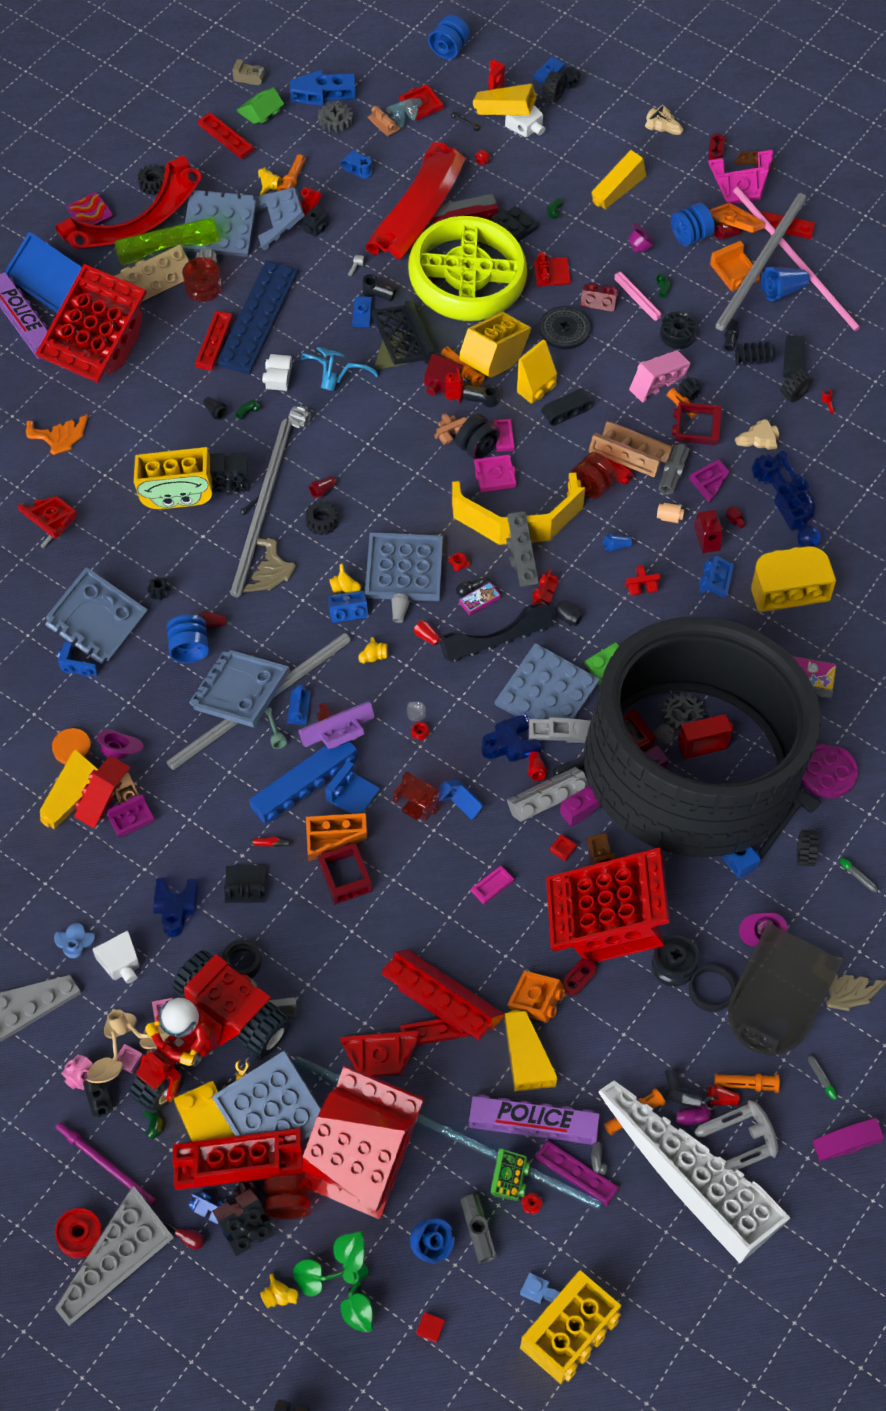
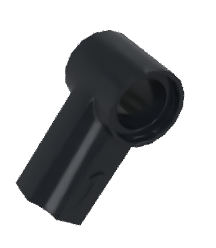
M367 274L363 277L362 292L365 296H378L388 301L394 299L397 287L378 281L377 276L374 274Z
M466 384L463 400L482 402L489 408L495 407L498 404V388L493 384H488L484 387Z

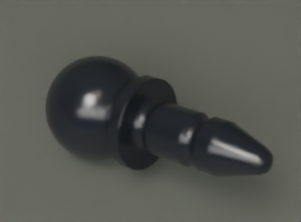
M480 578L472 583L467 581V584L460 583L456 588V593L458 596L464 597L473 592L474 589L485 585L490 578Z

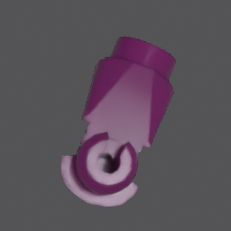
M705 1106L698 1109L677 1110V1123H682L684 1126L710 1121L712 1114Z

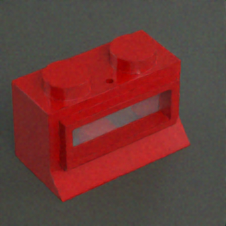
M633 708L629 713L623 715L625 726L640 749L645 752L653 748L655 735L636 709Z

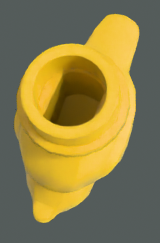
M266 167L259 169L258 175L262 183L260 195H265L271 189L278 190V187L282 184L281 177L273 175L271 171L266 170Z
M343 563L340 564L338 576H333V578L329 579L334 593L342 591L350 593L361 590V585L345 572Z
M371 637V642L365 647L364 651L359 653V662L365 664L375 662L378 659H387L388 645L382 642L378 644L375 642L374 637Z
M273 1273L269 1274L270 1287H266L260 1292L265 1306L270 1308L275 1307L277 1304L282 1306L288 1303L297 1304L299 1298L297 1290L288 1288L283 1283L275 1280Z

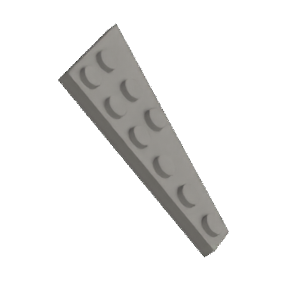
M67 975L1 992L0 1042L80 995L81 992L71 976Z
M132 1186L55 1306L56 1311L68 1326L174 1238L134 1186Z

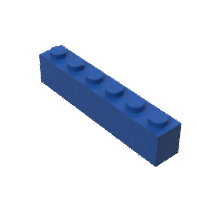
M350 741L331 749L324 746L250 798L251 809L264 824L276 820L283 811L291 809L297 801L305 799L311 791L322 787L328 779L335 777L347 760L354 764L358 759L357 749Z

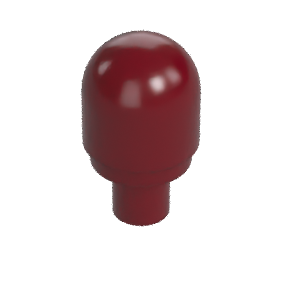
M735 506L729 507L726 511L728 520L740 529L744 528L746 524L743 521L742 512Z
M178 1227L175 1232V1236L181 1238L182 1243L193 1250H199L204 1246V1236L193 1229L185 1231Z

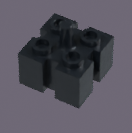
M246 452L232 453V456H225L224 453H211L210 473L212 476V492H225L227 495H232L233 490L237 493L249 492Z
M251 1189L235 1197L237 1202L230 1206L226 1202L212 1210L218 1225L223 1230L222 1233L229 1247L236 1256L252 1248L250 1243L256 1239L261 1243L275 1235L268 1219L264 1215L265 1212L258 1198Z

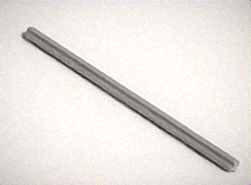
M799 193L719 318L716 323V329L723 331L805 202V194Z
M284 419L281 422L230 592L231 596L239 598L242 594L292 426V422L288 421V419Z
M343 633L290 671L275 696L350 643V637ZM224 719L168 759L167 765L172 770L176 769L238 723Z

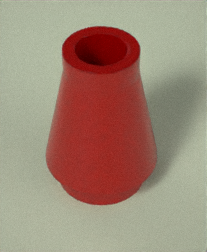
M420 620L414 627L413 632L416 633L415 636L431 643L433 646L438 644L439 635L428 621Z
M534 751L529 754L528 775L533 781H541L545 779L547 769L540 753Z
M718 1085L709 1086L707 1097H717L719 1101L711 1100L712 1106L738 1105L739 1093H734Z

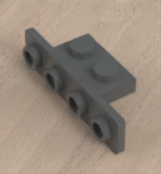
M526 512L508 514L510 534L508 535L509 538H506L507 548L511 549L512 556L509 557L510 565L518 573L520 587L538 584Z

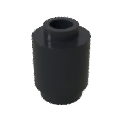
M566 600L559 602L555 607V616L570 626L576 627L583 618L581 610Z

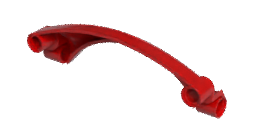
M433 142L422 157V166L413 183L393 210L376 228L365 245L369 253L376 255L382 249L384 252L389 251L398 260L406 254L409 247L426 227L453 186L466 159L454 147L450 149L442 142Z
M180 155L166 164L164 179L158 195L153 203L135 219L118 225L98 226L69 217L55 225L59 236L66 243H70L74 249L78 250L109 246L127 241L151 230L173 214L196 188L201 180V173L197 169L190 168L187 158L184 155ZM189 174L194 176L195 181L189 179ZM76 237H80L82 239V245H79L76 242Z

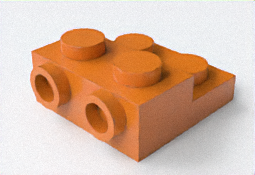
M524 970L507 1006L511 1010L526 1011L531 1019L548 1023L550 1018L555 1017L557 1012L556 1005L559 1000H563L565 989L559 979Z

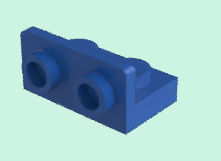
M716 555L707 560L703 565L704 573L699 582V592L703 594L709 590L724 598L728 594L734 565Z
M364 590L327 596L332 623L368 617Z

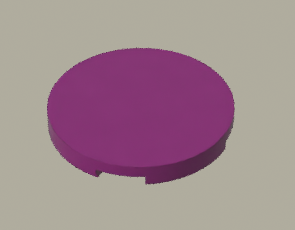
M825 744L816 745L802 783L811 793L819 797L838 798L849 793L854 787L858 777V766L853 756L844 748Z

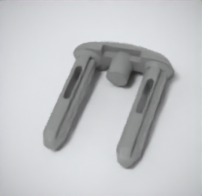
M748 1100L747 1105L700 1124L695 1129L696 1136L705 1137L753 1116L757 1124L749 1127V1132L753 1139L763 1136L766 1144L727 1160L724 1168L727 1170L733 1169L736 1171L772 1156L775 1158L778 1154V1143L773 1126L762 1108L751 1100ZM740 1113L742 1115L728 1122H722V1120ZM753 1154H760L759 1156L750 1159L746 1162H740V1160L749 1157Z

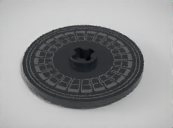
M560 306L548 310L539 322L541 337L549 345L561 349L580 346L588 339L591 331L588 317L582 311L568 306Z

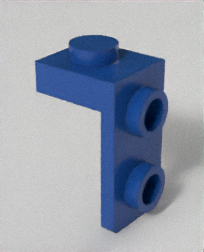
M64 641L63 647L58 651L60 669L66 673H79L86 677H97L96 665L72 660L74 655L73 645L70 642Z
M459 780L443 782L436 795L440 801L452 800L471 820L475 819L484 807V804Z

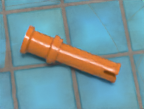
M298 154L288 174L283 177V183L278 187L277 191L294 188L297 185L296 179L306 162V158L303 155Z
M449 346L443 348L442 356L463 365L461 372L463 378L468 379L471 385L480 386L483 383L485 376L482 373L477 372L471 366L460 361L459 355Z
M757 1073L755 1076L715 1074V1085L727 1088L755 1089L757 1092L765 1090L779 1093V1074H775V1076H764L761 1073Z
M656 1088L645 1098L637 1100L641 1104L649 1105L653 1110L658 1106L665 1105L661 1093ZM616 1117L604 1123V1127L610 1136L623 1128Z

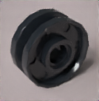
M670 312L664 316L661 322V341L666 346L674 349L689 347L695 341L697 322L686 312Z

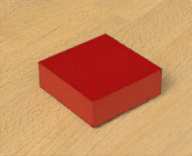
M561 834L549 851L566 862L576 850L577 844Z
M424 1312L416 1335L437 1343L445 1320Z

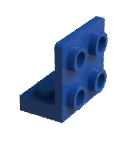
M348 760L325 789L326 801L348 814L364 813L380 792L379 787L355 774L354 764Z

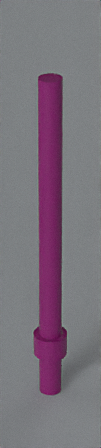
M62 1122L56 1125L55 1128L67 1137L66 1140L70 1144L79 1147L127 1188L131 1189L134 1186L149 1206L152 1207L156 1203L154 1197L86 1143L77 1131H72Z

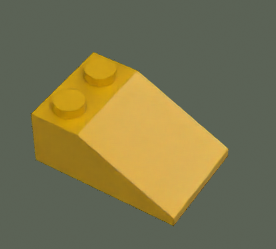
M544 339L519 358L517 393L533 404L537 400L542 399L546 392L553 390L557 384V372Z
M213 1081L174 1098L176 1108L192 1142L235 1137L234 1132L212 1098L218 1092Z

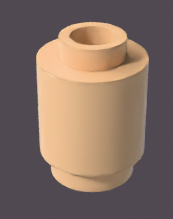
M659 504L657 518H660L661 521L678 523L679 520H683L684 509H681V505Z

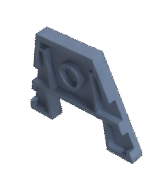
M295 188L254 197V200H256L255 213L268 207L273 225L272 229L258 236L261 247L265 251L273 240L277 241L280 238V234L284 230H289L305 215Z

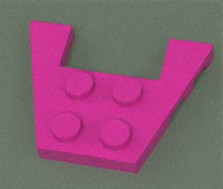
M773 150L758 152L759 167L725 173L723 158L708 161L726 203H743L733 192L736 187H739L750 201L761 200L774 156Z

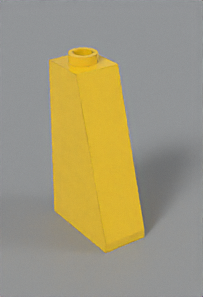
M533 84L477 92L473 99V106L477 109L478 115H530L536 95Z
M630 150L591 192L593 203L606 210L647 176L643 158Z
M76 750L72 752L40 809V821L46 827L50 826L54 830L76 809V803L84 796L81 794L87 783H90L88 778L94 769L98 770Z
M511 1010L505 1013V1028L514 1091L556 1087V1073L526 1011Z

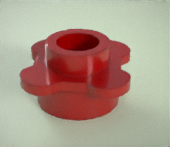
M455 553L448 559V562L452 564L453 570L456 572L470 566V562L466 560L464 553Z

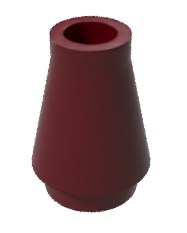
M719 223L714 228V236L719 240L740 234L739 228Z
M332 476L313 481L309 485V492L314 498H321L336 485V481Z
M207 611L199 612V617L205 620L206 629L225 626L226 615Z

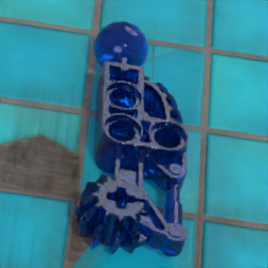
M780 451L775 457L761 455L760 458H756L754 465H752L753 478H758V483L763 481L765 485L767 483L773 485L776 490L774 503L790 530L799 531L797 533L798 543L802 547L817 546L820 541V533L815 527L807 525V522L815 514V504L809 491V483L800 474L795 473L793 466L787 458L786 451ZM782 464L791 475V482H787L782 475Z

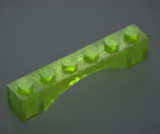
M214 217L114 242L121 265L138 262L148 254L166 247L186 244L205 246L220 242Z

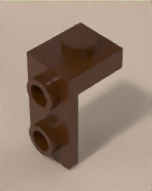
M742 151L734 160V164H756L758 168V152L762 151ZM773 162L771 163L769 173L774 168Z

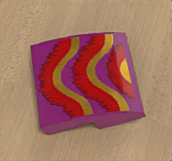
M96 192L66 205L72 218L87 224L99 225L113 218V214Z

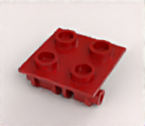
M540 252L537 259H533L537 286L571 284L567 257L548 258L547 254Z

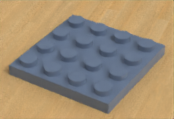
M370 533L365 597L392 599L395 594H404L408 596V600L439 601L443 536Z
M535 643L495 700V705L528 724L529 719H549L550 717L575 719L600 683V679Z
M285 1050L212 1096L235 1136L300 1128L303 1141L310 1137L316 1118L321 1110Z

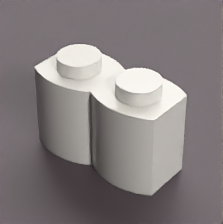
M270 354V358L266 359L265 369L267 372L263 373V383H266V389L287 391L292 369V356Z

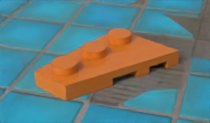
M730 202L709 210L713 220L751 233H755L765 227L764 221Z

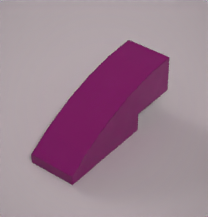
M877 1118L824 1135L813 1140L812 1143L819 1162L859 1152L861 1148L880 1144L884 1136Z

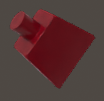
M432 354L424 375V385L427 387L426 392L430 396H435L437 391L445 394L446 375L448 373H456V368L459 369V374L461 375L463 365Z
M716 510L697 513L694 528L702 554L720 551L722 528Z

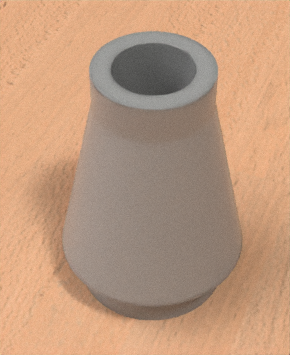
M395 594L391 599L392 621L402 623L410 601L407 595Z

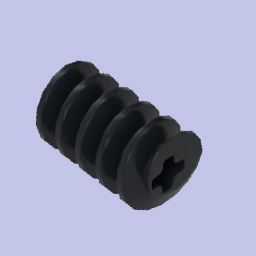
M766 341L765 344L759 342L758 345L755 342H752L751 345L745 343L744 346L739 343L735 349L736 366H739L740 361H742L743 365H746L747 360H749L750 365L753 364V360H756L757 364L760 363V359L763 360L764 364H766L768 358L771 363L773 361V350L769 341Z

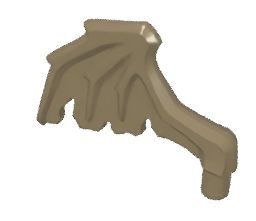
M270 538L257 539V545L266 546L267 553L265 559L268 561H262L257 567L259 571L254 572L251 577L254 582H259L247 584L245 589H243V593L266 589L270 591L281 582L289 580L296 565L293 562L287 563L277 555L276 540Z
M822 953L817 961L814 962L812 973L824 980L828 985L830 998L826 1000V1004L829 1008L850 1011L852 1007L871 1003L870 999L886 984V980H876L874 985L865 988L869 983L868 978L860 976L854 979V975L848 976L846 974L838 980V975L829 971L824 966L827 956Z

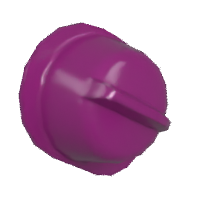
M632 223L633 230L628 238L632 245L631 249L635 253L638 251L644 253L652 246L655 247L648 232L639 224Z
M103 730L97 736L98 742L101 744V752L106 757L111 755L116 759H122L127 754L140 752L143 748V744L139 739L114 730Z
M776 913L749 915L742 920L739 927L740 938L743 942L755 947L779 944L785 939L788 931L786 921Z

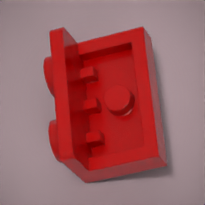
M492 59L490 61L488 90L504 88L505 65Z

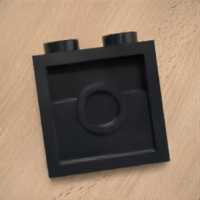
M517 206L508 211L503 209L491 217L492 222L509 231L518 242L538 229V224Z

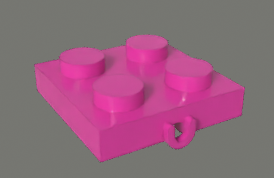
M510 455L474 459L476 479H478L481 493L516 488L515 467L512 466Z

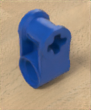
M351 150L340 163L346 172H350L362 179H368L372 176V169L370 168L372 164L371 159L354 150Z

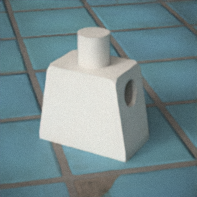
M533 105L530 115H506L505 126L524 137H528L534 132L540 136L545 131V127L542 126L543 114L535 105Z
M128 931L92 949L96 960L113 980L123 977L128 984L137 979L134 970L140 966Z

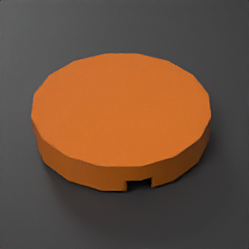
M65 729L59 732L52 742L53 754L62 764L67 763L74 750L78 751L84 758H87L90 754L91 741L88 735L80 729Z

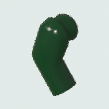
M560 198L555 199L547 207L548 216L552 219H556L560 214V211L558 212L557 210L563 204Z
M660 273L655 278L658 286L661 288L658 295L661 298H666L671 283L664 274Z
M251 400L242 404L235 413V416L242 420L249 410L252 409L253 412H257L261 406L256 400Z
M146 1110L144 1116L150 1121L146 1134L150 1139H156L162 1132L163 1120L156 1112L149 1113Z

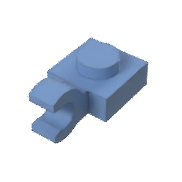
M529 1273L520 1295L541 1304L543 1298L552 1303L560 1292L549 1289V1281Z

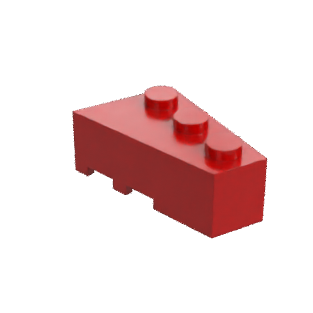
M110 755L98 770L94 769L88 778L90 783H87L82 790L83 798H80L75 805L77 811L74 817L95 828L103 819L113 801L116 789L120 788L122 784L120 782L121 779L129 772L131 767Z

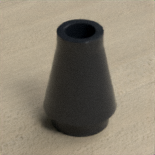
M211 397L204 399L203 405L214 419L221 420L225 418L228 413L225 404Z

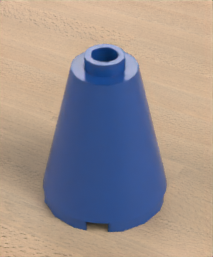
M771 266L766 267V271L762 272L760 283L762 292L765 291L767 295L765 298L769 301H777L806 287L809 284L810 276L806 270Z

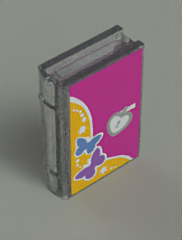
M792 656L809 677L815 689V695L831 699L837 664Z

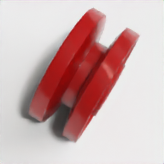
M74 1208L65 1212L55 1226V1237L59 1248L65 1255L72 1258L87 1257L103 1233L97 1216L92 1211L84 1208ZM76 1230H84V1234L81 1237L73 1236Z

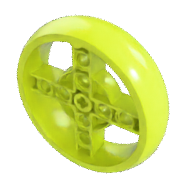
M473 216L447 218L427 228L414 243L408 261L410 281L418 297L438 314L460 321L486 320L506 311L519 298L527 280L526 258L515 237L497 223ZM461 240V246L453 248L447 255L428 253L434 247L445 242ZM477 242L493 247L507 260L491 259L484 250L477 247ZM427 277L445 278L449 285L459 290L458 296L441 290ZM489 282L509 283L508 286L495 294L475 298V291L484 288Z

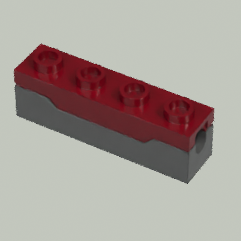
M493 194L440 205L429 222L432 226L441 220L457 216H473L491 221V217L498 213V206Z

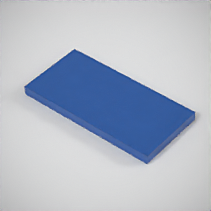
M29 232L4 272L9 278L11 277L16 285L58 313L82 267Z

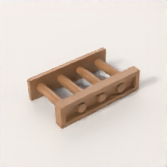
M607 421L603 435L597 433L593 435L589 451L655 477L660 462L666 463L673 447Z

